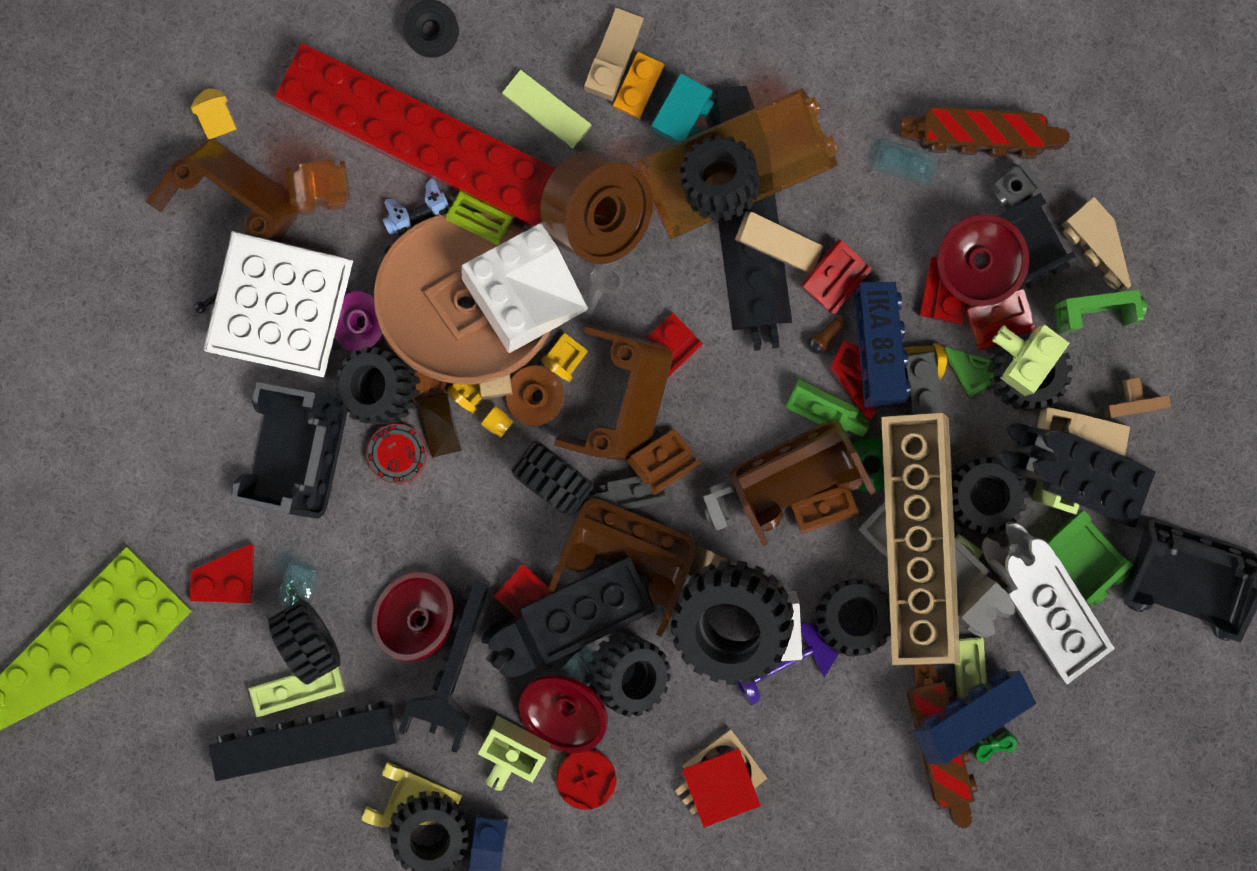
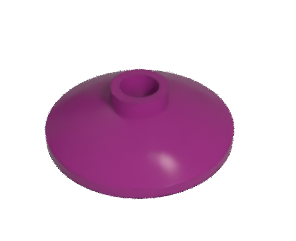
M355 291L344 295L334 336L339 344L347 350L354 352L355 350L361 351V348L364 347L373 348L383 336L375 313L374 296L369 293ZM363 317H365L364 327L361 324V320Z

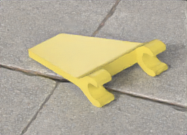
M387 761L382 775L398 782L384 813L366 806L362 815V821L381 828L389 827L392 824L391 817L393 812H398L397 806L401 802L407 804V797L412 794L415 799L419 798V792L426 791V796H431L432 791L439 792L440 798L447 795L451 798L452 803L456 802L457 804H459L462 795ZM428 821L421 823L420 825H432L440 823Z

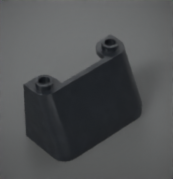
M256 382L255 391L252 395V404L257 413L264 415L252 474L242 473L234 481L231 501L291 515L315 519L320 518L324 515L328 506L346 423L347 412H344L341 408L344 403L343 401H338L337 398L318 393Z
M1150 519L1144 529L1124 591V604L1137 612L1150 610L1153 604H1157L1208 621L1213 634L1217 638L1224 641H1230L1231 639L1241 643L1257 610V554L1251 550L1170 523Z

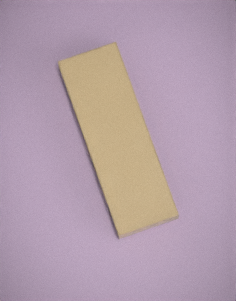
M749 211L745 212L735 238L736 241L808 274L817 265L824 247Z

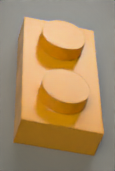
M637 52L613 104V108L640 120L665 64Z

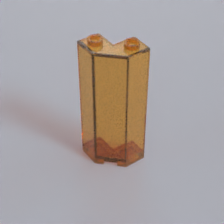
M801 88L637 160L636 164L639 171L646 177L650 185L657 214L669 238H675L713 221L710 215L705 219L700 216L699 211L694 212L691 209L690 203L686 200L680 179L681 162H685L684 155L686 152H693L692 146L694 144H703L702 139L709 137L711 141L715 140V136L722 135V138L727 140L728 136L735 138L736 143L741 140L746 144L747 149H751L754 159H756L760 179L759 195L757 200L752 199L753 203L838 166L835 158V153H838V147L832 136L827 137L820 127L817 115L821 111L815 97L810 98L805 90ZM727 171L717 172L711 175L705 183L723 185L732 180L735 174Z

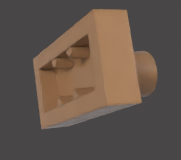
M1139 377L1122 381L1126 403L1102 408L1104 419L1170 408L1171 403L1169 395L1144 399L1141 379Z

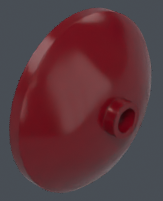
M989 214L969 216L953 225L942 239L937 255V268L943 285L955 298L975 306L995 305L1011 297L1024 282L1029 267L1028 246L1021 232L1006 219ZM978 253H981L984 258L981 264L974 262V257Z
M412 572L397 578L382 592L373 611L372 631L377 645L386 655L398 661L415 662L429 657L445 643L452 631L456 617L454 596L444 581L430 573ZM426 619L424 625L421 626L422 621Z
M561 675L539 677L526 686L519 700V713L526 729L533 735L550 743V748L566 753L588 751L601 742L607 731L608 715L603 702L592 689L573 678Z

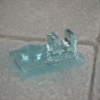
M881 140L872 170L930 187L938 158Z

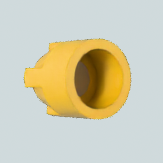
M495 405L481 425L491 433L502 437L514 421Z

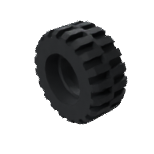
M729 560L720 561L717 568L714 564L703 567L701 573L696 572L690 577L688 584H685L672 612L671 634L675 636L673 643L676 650L683 651L682 660L686 665L693 664L695 666L693 671L700 676L705 673L711 676L710 681L718 683L719 679L725 680L727 685H736L739 680H742L743 684H749L754 682L756 675L760 679L769 675L770 670L776 668L781 662L793 631L794 620L792 617L794 610L792 603L787 602L789 594L784 587L779 589L777 587L779 580L772 574L769 577L764 575L763 568L756 565L755 569L747 567V562L739 560L736 565H731ZM718 604L737 605L748 611L755 618L760 628V634L746 641H734L724 638L710 626L705 611Z

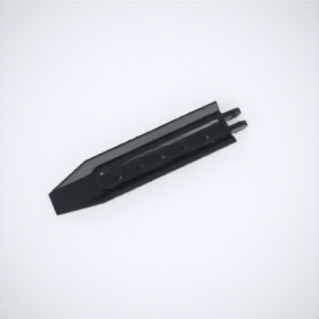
M747 85L717 89L711 140H715V136L722 135L724 140H727L728 136L734 137L736 143L740 140L744 142L746 148L751 149L754 159H756L760 179L759 195L757 200L752 199L753 206L749 210L744 208L743 213L745 214L746 211L753 212L779 225L769 146ZM727 171L717 172L712 175L713 185L726 184L734 178L735 174ZM736 214L731 215V220L725 221L724 217H719L718 224L733 331L750 328L753 350L758 351L761 350L762 346L758 327L769 326L770 344L772 348H779L777 324L792 323L785 264L735 240L744 214L739 217Z

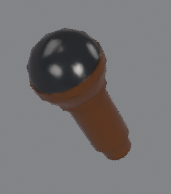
M839 316L820 333L811 335L807 340V347L810 352L814 354L824 352L829 343L828 341L843 328V324L846 321Z

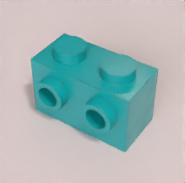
M680 73L651 126V132L683 149L686 142L692 144L700 129L696 126L701 116L706 118L714 104V101L710 100L712 90Z

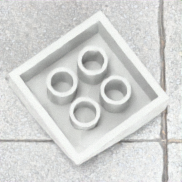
M542 223L462 265V281L508 353L588 309L558 247L544 229Z

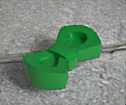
M1004 731L998 737L989 735L987 737L989 741H979L973 745L972 752L975 759L985 763L996 752L1013 753L1018 746L1017 738L1010 731Z

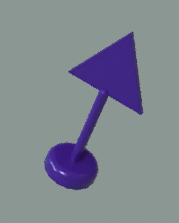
M801 624V635L808 647L802 650V659L812 654L825 678L839 654L834 652L833 648H828L824 644L825 640L823 637L820 638L817 633L819 631L818 625ZM841 626L842 629L850 635L855 628ZM800 660L781 661L764 678L760 679L756 675L753 683L743 684L742 680H739L737 685L747 703L752 706L760 699L756 683Z

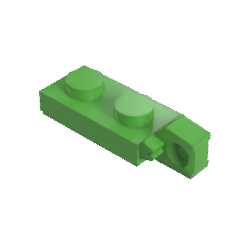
M798 379L785 405L787 409L820 425L831 420H838L845 432L849 430L861 437L866 433L871 421L853 405Z

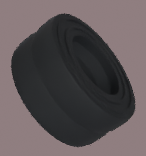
M424 0L415 4L405 16L403 24L404 35L409 46L419 55L429 58L440 57L448 53L455 46L459 36V26L455 14L446 4L436 0ZM429 21L437 22L440 26L438 34L433 37L426 36L423 33V26Z

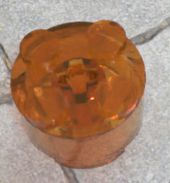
M333 160L299 164V171L292 172L291 167L285 169L290 207L296 208L297 214L315 212V207L326 205L327 210L345 208L346 201L351 199L345 161H340L339 166H334Z

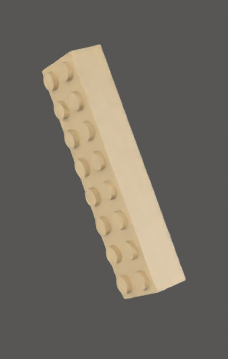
M944 413L881 417L892 665L960 663L949 417Z

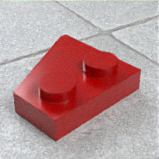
M844 340L829 369L868 420H871L877 408H864L859 347Z
M255 545L244 546L192 570L190 601L252 603Z

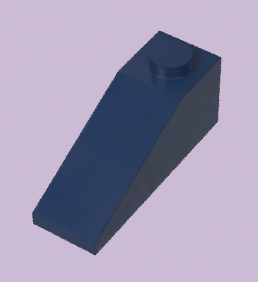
M485 813L477 815L469 871H501L509 817Z

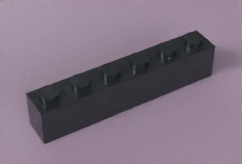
M384 701L366 704L367 710L355 712L354 707L338 710L336 711V717L325 719L323 713L306 717L307 723L295 725L294 720L277 723V729L265 731V727L261 726L246 730L247 735L235 738L234 732L216 736L217 742L208 745L215 781L396 744L400 739L393 705L385 706Z

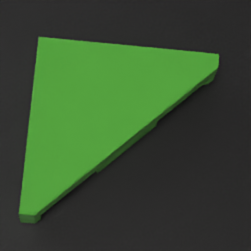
M948 347L944 348L947 360L968 398L991 386L989 378L993 377V372H989V365L994 364V361Z

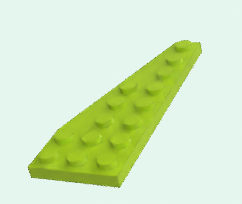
M126 547L0 674V731L151 654L193 610L130 547Z

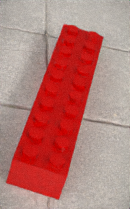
M301 43L274 96L280 104L457 192L461 191L514 217L515 221L530 228L542 223L540 208L543 191L556 168Z

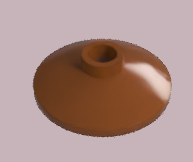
M528 366L519 370L511 378L513 395H507L506 402L510 413L516 420L529 426H541L549 423L559 414L564 402V389L559 377L553 371L542 366ZM538 391H541L543 394L540 402L535 400V394Z

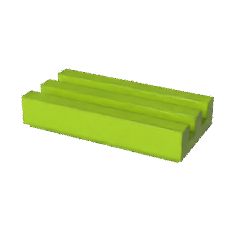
M461 191L446 214L447 221L498 246L502 243L503 237L506 236L509 226L511 227L514 221V217ZM461 202L502 222V226L485 218V216L460 206ZM456 212L459 213V214H461V215H463V216H465V217H467V218H469V219H471V220H473V221H475V222H477V223H479V224H481V225H483V226H485V227H482V226H480V225H478V224H476V223H474V222H472V221H470V220H468V219H466V218H464V217H462V216L456 214Z

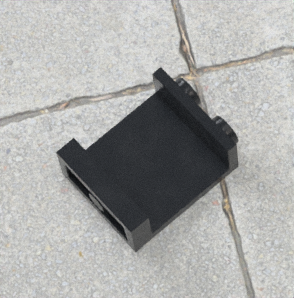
M1041 193L998 215V217L1004 218L1016 226L1027 243L1029 267L1024 282L1021 285L1025 284L1027 290L1044 281L1041 275L1049 271L1056 275L1069 268L1068 261L1076 257L1073 251L1069 254L1066 253L1042 209L1046 201Z

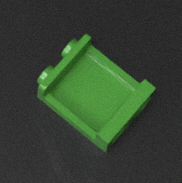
M1140 289L1065 299L1054 305L1058 335L1070 334L1083 328L1081 314L1120 309L1123 327L1133 325L1144 320L1143 315H1146L1147 312L1146 300L1143 296L1141 297Z
M1078 510L1077 514H1073L1045 542L1060 559L1087 605L1089 606L1092 603L1097 605L1107 597L1108 592L1106 590L1113 583L1118 585L1130 575L1128 569L1133 566V563L1125 559L1090 522L1092 518L1084 510Z

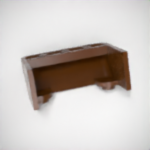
M205 141L174 162L146 201L150 206L162 212L179 188L183 190L192 189L205 176L252 209L244 223L246 234L277 242L281 241L300 213V204L293 195L216 141Z
M588 323L583 333L612 340L611 359L613 363L619 368L631 371L616 429L607 427L595 428L589 434L587 441L559 434L555 439L554 446L598 458L628 460L633 454L651 442L673 355L670 348L663 343Z
M838 420L825 422L736 466L730 474L741 504L763 547L769 544L764 531L773 530L780 524L783 518L781 510L834 484H837L840 489L851 491L859 488L864 483L870 495L876 492L855 448Z
M590 499L583 504L555 569L548 591L554 593L564 567L576 572H582L591 567L595 556L612 563L630 556L637 573L651 578L648 586L650 600L654 604L666 608L656 635L662 637L697 551L696 543L690 536L603 500Z

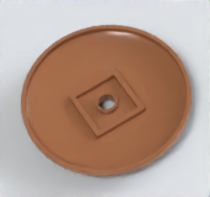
M456 212V214H458V215H460V216H462V217H464V218H466V219H468V220H470V221H472V222H474V223H476V224H478V225H480V226H482V227H485V226H483V225H481V224H479V223H477V222H475V221H473V220H471V219H469V218H467V217H465V216H463V215H461V214H459V213ZM478 213L501 226L503 224L502 222L484 213ZM446 214L429 218L406 231L384 256L374 287V304L378 325L392 350L406 364L428 377L455 384H478L494 381L517 371L527 364L542 348L551 331L508 353L462 281V265L498 245L447 221ZM512 224L511 227L509 226L506 236L503 237L502 243L524 231ZM468 296L474 300L475 304L471 308L465 309L458 305V300L461 297Z

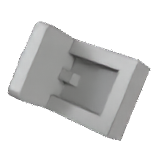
M727 481L710 487L711 494L703 496L707 505L705 509L707 521L711 526H715L716 531L733 524L723 495L734 492L736 489L734 485L729 487Z

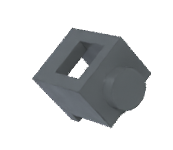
M1023 161L990 188L994 191L991 194L994 201L1001 208L1006 207L1009 210L1043 184L1026 162ZM1011 182H1017L1020 186V191L1012 190Z

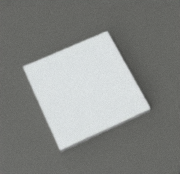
M232 231L203 350L324 377L353 260Z

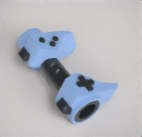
M430 179L425 185L426 203L407 211L395 199L385 200L384 203L389 215L383 219V222L390 236L395 233H405L411 229V222L431 213L435 216L448 213L450 206L443 191L439 190L434 179Z

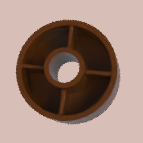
M583 151L563 161L550 176L541 199V220L544 229L549 233L556 245L590 263L607 264L626 256L643 238L651 219L653 198L646 177L637 168L601 151Z

